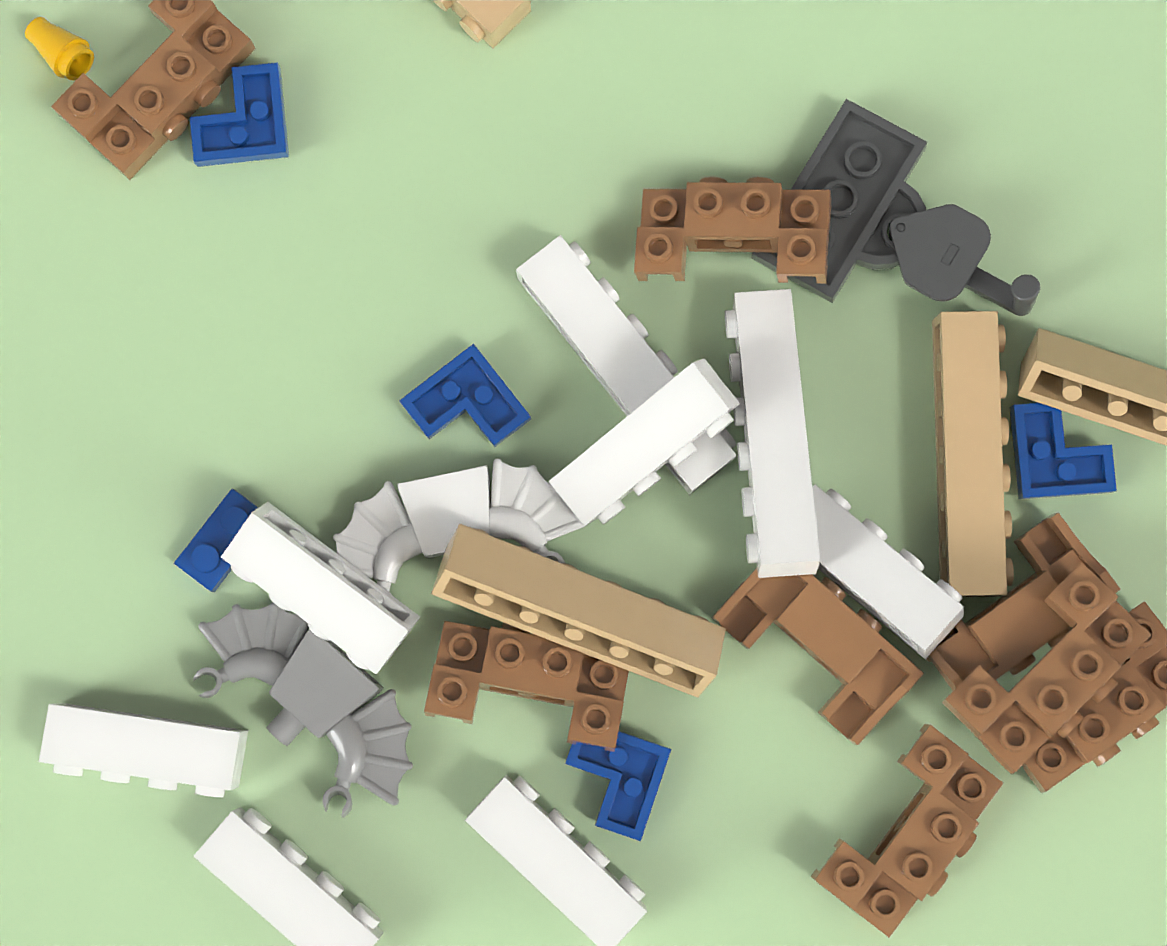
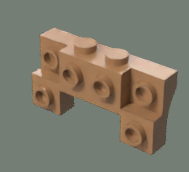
M153 0L148 7L154 16L173 33L128 80L109 97L83 73L51 106L59 116L129 180L168 140L173 141L183 134L188 127V119L200 106L202 108L207 107L217 98L221 90L220 85L232 74V67H239L256 49L251 39L217 10L211 0Z
M706 177L702 178L699 182H687L686 189H643L641 226L637 227L634 273L638 281H648V274L673 275L675 281H685L686 252L688 247L689 252L777 253L776 274L779 283H788V276H816L817 284H826L831 221L830 190H783L781 183H774L773 180L764 177L749 178L746 180V183H727L722 178Z
M1059 512L1051 514L1013 541L1035 573L965 624L961 619L926 658L928 662L934 664L953 691L979 665L997 680L1008 671L1012 675H1016L1036 661L1032 653L1046 643L1051 648L1054 647L1072 628L1044 600L1081 563L1087 566L1114 593L1120 590V587L1109 572L1083 546Z
M1083 563L1044 600L1072 629L1009 692L979 665L942 702L1010 774L1015 773L1056 732L1062 738L1066 737L1084 718L1078 710L1090 698L1098 704L1115 688L1118 682L1112 676L1152 635L1116 601L1119 596Z
M756 567L711 618L721 627L726 628V631L746 649H750L772 622L842 683L818 713L851 743L859 745L883 716L914 686L924 673L878 633L883 627L875 618L863 609H860L856 614L842 601L847 595L827 577H824L821 582L812 574L758 578Z
M1145 601L1128 613L1152 635L1112 676L1118 684L1098 704L1090 698L1078 710L1084 717L1083 720L1066 737L1062 738L1056 732L1022 765L1041 793L1048 791L1092 760L1097 767L1104 764L1121 751L1116 744L1130 733L1135 739H1138L1160 723L1155 715L1167 706V629Z
M444 621L436 663L433 666L424 708L425 716L435 717V715L460 719L463 723L473 724L480 689L573 707L567 743L576 744L580 742L605 747L604 750L614 752L624 704L628 670L538 635L529 634L530 632L504 622L502 623V628L491 626L490 629Z
M931 724L923 725L920 729L922 735L907 755L902 754L897 760L900 765L925 784L922 785L870 857L866 859L839 838L834 845L836 850L821 870L818 871L816 869L811 875L816 882L887 937L892 935L918 899L922 901L927 894L932 897L941 889L948 877V873L944 870L955 856L963 857L972 847L977 838L973 831L979 825V822L976 820L1003 785L1001 780L969 757L966 751Z

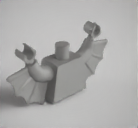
M273 602L258 610L244 609L235 604L232 610L220 620L199 623V630L224 661V667L219 670L206 667L197 671L193 680L200 678L202 675H211L216 681V687L211 691L200 694V697H213L220 690L222 683L229 680L235 683L245 678L255 677L272 686L269 694L284 707L266 727L277 740L288 746L305 727L317 738L324 737L325 735L328 736L338 753V765L334 775L338 779L336 785L326 790L323 795L322 802L326 812L330 799L333 796L341 795L347 800L341 816L345 817L350 813L352 809V799L349 793L351 783H358L391 805L398 804L399 782L405 772L412 769L413 764L409 761L406 753V740L412 726L409 722H406L397 709L395 690L390 689L365 705L378 695L384 687L364 669L353 664L338 645L331 640L319 638L310 629L307 632L309 627L305 620L297 614H291L279 608Z

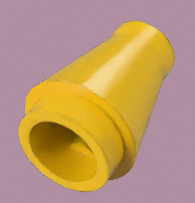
M37 17L28 24L25 30L26 39L35 46L58 77L74 81L90 70L94 61V53L90 50L88 41L50 23L44 17Z

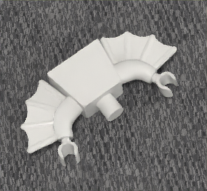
M497 458L493 461L491 500L490 475L487 466L397 484L404 506L392 482L387 481L376 496L362 502H355L350 523L341 533L335 534L333 540L336 542L337 554L367 577L376 579L377 584L390 593L391 583H396L398 571L402 564L421 553L426 558L444 555L445 549L459 523L470 528L483 530L495 538L513 539L536 554L564 564L566 563L562 556L557 552L548 551L545 544L547 541L585 526L578 520L554 487L544 480L535 465L517 468L505 464Z

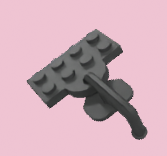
M846 99L791 190H830L831 221L828 242L826 284H817L816 276H788V279L833 303L856 264L872 270L892 269L899 265L905 284L933 300H952L964 288H967L1017 316L1029 314L1040 292V282L1036 277L1028 274L1021 275L1010 285L977 267L987 251L991 240L989 227L984 220L955 204H946L926 210V206L919 193L906 183L924 153L927 141ZM752 252L753 260L777 272V253Z

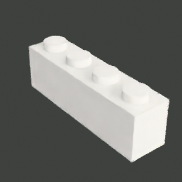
M705 358L695 361L549 482L583 526L596 519H599L604 525L625 508L620 500L634 490L640 496L661 479L656 471L670 461L676 467L697 450L692 442L706 432L712 438L733 422L734 419L729 412L740 403Z
M814 484L812 488L820 553L818 569L926 659L963 618L964 607L959 603L962 600V596L944 580L940 579L935 584L921 571L925 566L906 549H902L898 553L885 542L888 536L873 521L866 518L863 522H860L849 513L851 505L839 493L831 488L825 493Z
M266 502L250 514L221 556V558L231 564L232 571L238 577L247 582L256 583L269 593V597L275 605L283 610L293 611L308 623L309 629L316 636L324 640H331L346 651L348 659L353 664L362 669H370L375 674L387 663L420 619L418 614L269 502Z
M53 703L48 705L39 762L54 764L53 772L57 774L82 776L83 769L101 771L100 779L104 781L129 783L130 776L149 778L148 787L177 790V784L183 783L196 785L195 794L224 797L225 790H233L239 787L248 730L67 703Z
M506 774L467 816L465 821L597 946H617L647 912L646 905L641 901L646 894L627 875L624 874L618 880L606 868V865L610 862L608 857L592 842L589 841L583 847L570 835L575 827L558 810L554 808L548 814L536 803L535 800L540 794L523 777L519 775L513 781Z
M241 807L231 811L193 856L295 946H374L384 933L377 926L381 920L371 909L360 902L356 906L351 904L341 895L344 887L333 876L325 871L318 875L304 863L308 859L304 851L288 839L282 844L268 831L272 827L270 822L252 808H249L247 812Z

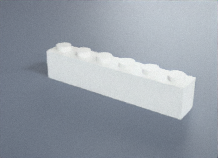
M560 235L516 269L517 279L624 414L628 416L670 382L678 370L662 350L655 354L644 339L649 334L634 314L626 317L615 304L620 298L610 283L603 277L597 281L587 269L591 262L582 248L575 241L568 245ZM726 428L712 438L706 432L692 442L697 450L678 466L674 467L670 461L665 464L689 495L731 463L737 456L732 450L736 446V442Z
M791 289L734 293L733 310H725L726 337L735 338L736 353L729 354V371L731 382L739 381L741 397H736L740 404L733 409L735 426L744 427L745 442L737 443L739 471H748L749 487L742 488L744 517L752 516L754 534H746L748 563H757L758 578L816 574L820 563Z

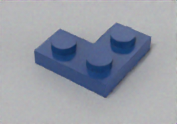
M278 62L232 67L236 112L190 117L193 159L197 167L289 157L281 68Z
M474 343L399 400L429 440L465 412L469 414L494 447L498 446L531 420L529 413Z
M1041 403L1016 404L1010 407L1018 500L1102 494L1117 491L1112 444L1065 448L1062 410Z
M232 488L174 564L210 592H215L232 570L231 564L221 558V556L250 514L258 509V507Z
M618 731L614 752L604 750L605 747L580 742L572 744L565 764L610 779L595 826L641 841L671 749Z

